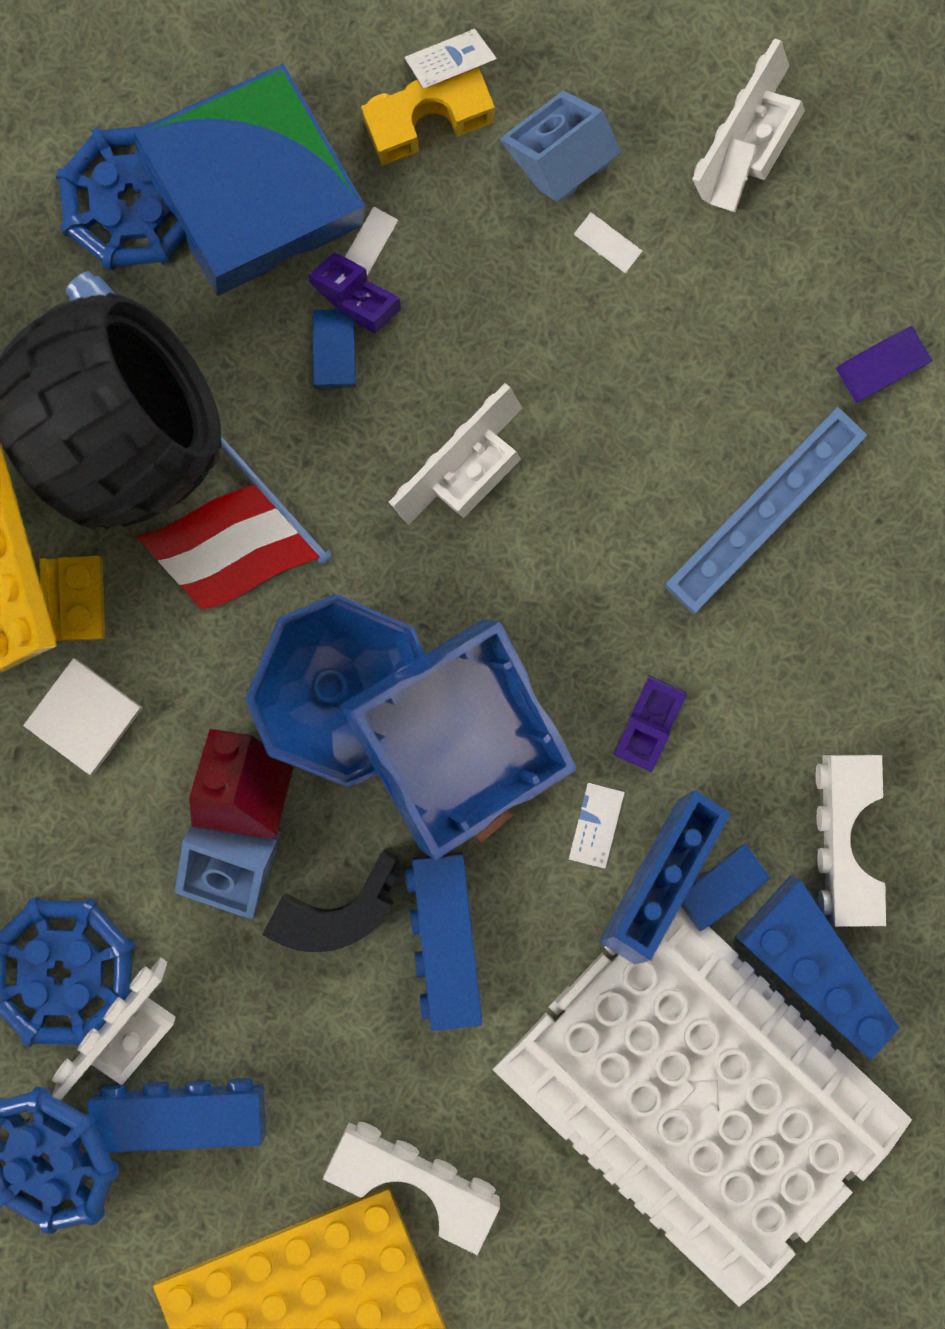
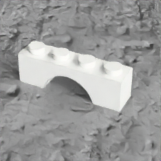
M822 755L823 764H817L816 785L818 789H823V806H818L816 819L818 830L824 831V848L818 849L817 862L819 872L825 873V890H820L818 896L819 908L824 916H826L828 922L835 927L886 926L885 883L872 878L859 867L853 856L850 844L851 829L859 813L869 804L883 798L882 755Z
M348 1122L326 1168L323 1179L360 1198L374 1187L387 1182L400 1181L415 1185L430 1197L436 1207L439 1217V1237L478 1255L500 1209L499 1196L494 1194L496 1189L482 1179L473 1178L470 1182L457 1176V1169L443 1160L435 1159L431 1163L419 1157V1150L407 1142L397 1140L394 1145L380 1138L381 1132L368 1123L359 1122L356 1126Z

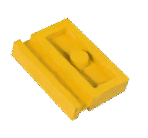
M102 557L40 558V587L55 641L105 639Z

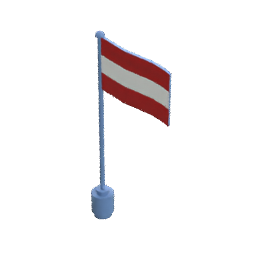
M90 271L83 272L74 278L65 291L70 298L69 301L80 297L86 298L92 295L97 296L98 294L105 296L109 292L114 293L100 276H94ZM222 436L221 449L253 485L212 499L167 527L136 536L201 610L235 600L281 572L314 560L321 564H326L331 559V552L329 550L325 552Z

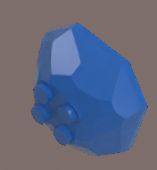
M338 594L330 595L278 617L245 696V701L267 755L347 787L376 775V770L342 712L340 705L424 655L414 627Z

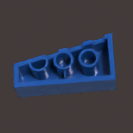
M790 875L735 936L870 1060L875 1057L900 1029L800 879Z

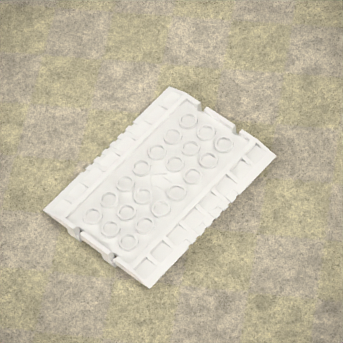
M680 906L651 961L634 965L619 954L611 961L606 955L601 953L570 987L567 986L550 1004L549 1008L557 1016L564 1010L555 1021L545 1013L492 1070L565 1140L569 1138L574 1143L572 1147L581 1155L584 1153L589 1158L588 1162L596 1170L600 1168L605 1173L603 1177L612 1185L615 1183L620 1187L618 1191L627 1200L631 1198L635 1202L634 1206L642 1214L647 1213L651 1217L649 1221L656 1228H662L666 1232L665 1236L740 1307L771 1282L796 1255L794 1250L785 1241L788 1238L793 1241L800 1236L807 1243L853 1193L842 1180L846 1178L849 1181L857 1175L864 1181L889 1154L912 1119L840 1050L837 1049L835 1051L830 1046L831 1042L823 1034L819 1036L815 1032L816 1028L807 1019L805 1021L799 1017L801 1013L792 1005L788 1006L784 1002L785 998L776 990L773 992L768 987L770 984L761 975L757 977L753 973L754 969L746 961L741 962L737 958L739 954L710 927L699 931ZM604 947L612 956L616 954V952L608 947Z

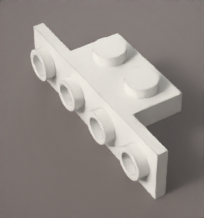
M774 39L767 52L759 58L753 76L746 88L739 92L732 112L726 122L718 128L705 158L698 162L692 180L701 199L709 204L731 138L757 145L748 175L765 180L805 112L801 100L774 93L789 68L788 59L781 40Z
M504 383L495 394L490 395L485 400L483 406L456 430L454 436L437 453L429 457L419 472L409 482L403 484L397 491V494L389 501L390 505L408 525L437 496L462 518H465L521 460L518 453L497 436L523 409L511 387Z
M160 957L151 969L146 966L143 967L129 987L133 990L125 1000L118 997L106 1012L103 1019L107 1022L99 1031L92 1028L84 1037L77 1049L81 1053L73 1062L66 1059L52 1078V1081L56 1083L52 1093L53 1097L61 1100L90 1065H93L117 1083L123 1085L173 1026L175 1016L148 998V996L162 981L167 961Z

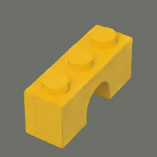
M479 67L425 89L419 80H415L405 90L392 95L387 93L376 95L366 105L361 106L363 121L381 166L419 152L418 137L414 127L417 121L427 114H440L446 117L452 124L456 137L494 123L495 106Z

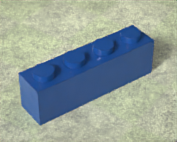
M696 790L679 798L599 942L634 965L651 961L731 813Z
M463 852L447 853L437 860L430 856L414 857L412 860L413 867L406 868L405 871L408 893L416 892L418 908L410 910L412 934L421 935L422 951L415 952L417 977H425L427 993L420 994L422 1020L430 1019L431 1031L481 1026L482 1013Z
M251 1078L231 1079L227 1082L228 1086L211 1087L210 1080H194L186 1082L185 1088L169 1089L168 1082H151L144 1084L143 1090L127 1091L126 1084H109L102 1086L101 1092H97L87 1101L88 1115L92 1113L97 1119L94 1124L107 1152L260 1146L266 1136L264 1084L253 1085V1079Z

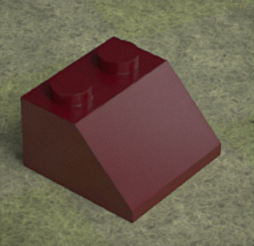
M209 729L189 795L192 826L276 839L292 778L293 766L268 756L263 743L252 735Z

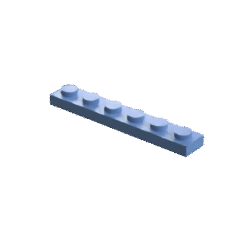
M837 407L666 582L664 587L692 614H695L868 435Z

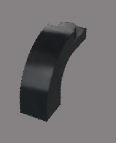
M383 849L360 894L350 903L338 908H317L285 893L278 902L262 935L285 947L305 952L333 951L361 940L380 924L394 902L379 893L381 889L390 892L401 869L394 866L398 857Z

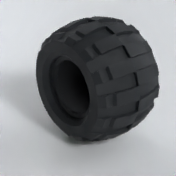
M109 292L105 296L98 294L97 296L92 295L86 298L80 297L56 305L20 330L0 356L1 445L16 471L41 500L59 514L81 526L94 530L100 526L109 529L117 525L126 527L150 520L185 500L204 481L209 474V470L219 460L221 423L213 395L202 372L183 343L158 316L146 307L123 295Z

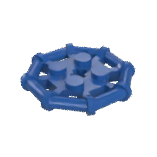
M144 126L99 130L97 127L91 130L92 135L64 168L58 169L56 179L60 184L63 218V222L60 225L61 231L64 236L72 237L99 259L104 268L114 270L116 266L161 262L162 265L170 262L169 257L186 238L184 229L178 220L163 239H159L156 235L160 229L159 226L165 219L168 220L171 215L175 216L174 213L165 205L138 155L115 156L111 149L112 146L135 144L134 131ZM101 152L106 161L95 166L93 176L87 178L81 175ZM133 187L136 192L142 193L141 198L135 199L134 206L129 207L125 200H120V197L126 193L127 188ZM77 188L87 190L89 196L90 211L80 215ZM95 223L103 226L112 234L108 244L102 242L88 228ZM147 238L151 245L122 249L123 241Z
M35 897L28 900L27 906L0 931V1015L22 1038V1044L31 1047L33 1044L80 1045L92 1028L99 1031L107 1022L103 1018L118 997L125 1000L130 994L132 949L136 947L133 940L129 941L97 907V901L90 898L87 901H51ZM49 917L77 919L74 929H51ZM33 923L35 924L40 934L27 943L24 949L13 943ZM89 925L110 945L109 948L101 951L88 940L84 932ZM9 956L17 959L16 984L5 987L6 958ZM115 957L114 986L112 988L103 985L104 960ZM58 960L63 961L64 968L71 969V976L65 977L62 984L57 983L56 977L50 975V969L56 967ZM20 993L23 1002L36 1010L31 1021L11 1001V997ZM98 995L107 1003L87 1021L81 1010ZM47 1015L70 1016L72 1028L43 1027Z
M35 1087L32 1092L7 1099L0 1098V1130L1 1127H4L10 1133L7 1141L0 1140V1160H4L6 1163L3 1168L0 1162V1208L2 1206L10 1208L39 1225L41 1232L47 1234H54L57 1229L83 1223L95 1225L104 1217V1204L112 1182L119 1176L118 1164L111 1160L94 1124L97 1119L92 1113L88 1116L50 1095L49 1089L44 1087ZM29 1111L33 1113L34 1120L29 1121L30 1118L24 1119L20 1113ZM81 1142H83L87 1150L84 1155L79 1147ZM43 1153L49 1156V1163L43 1159ZM87 1176L93 1178L92 1189L85 1185ZM21 1190L42 1201L43 1206L19 1192ZM71 1199L77 1207L62 1210V1201Z

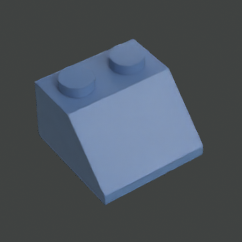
M564 90L499 139L538 190L556 202L574 193L579 184L591 175L604 170L610 161L621 153L604 111Z
M191 824L182 841L175 894L253 920L276 855L281 832L278 831L276 839L193 827Z

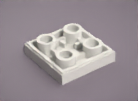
M73 658L23 726L86 773L94 775L143 707L81 661Z

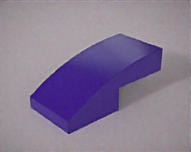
M336 252L330 255L308 276L309 282L330 303L349 318L375 334L401 310L400 297L369 282L366 268Z
M910 326L836 367V370L855 403H858L923 368L933 360L913 326Z
M648 675L619 739L614 755L652 772L670 736L669 731L687 696V692Z

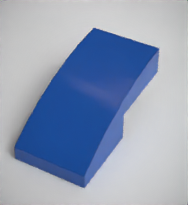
M339 309L314 310L313 384L315 389L356 388L355 321Z
M746 844L740 845L711 870L701 873L695 879L681 907L697 929L702 931L740 904L764 884L770 876Z

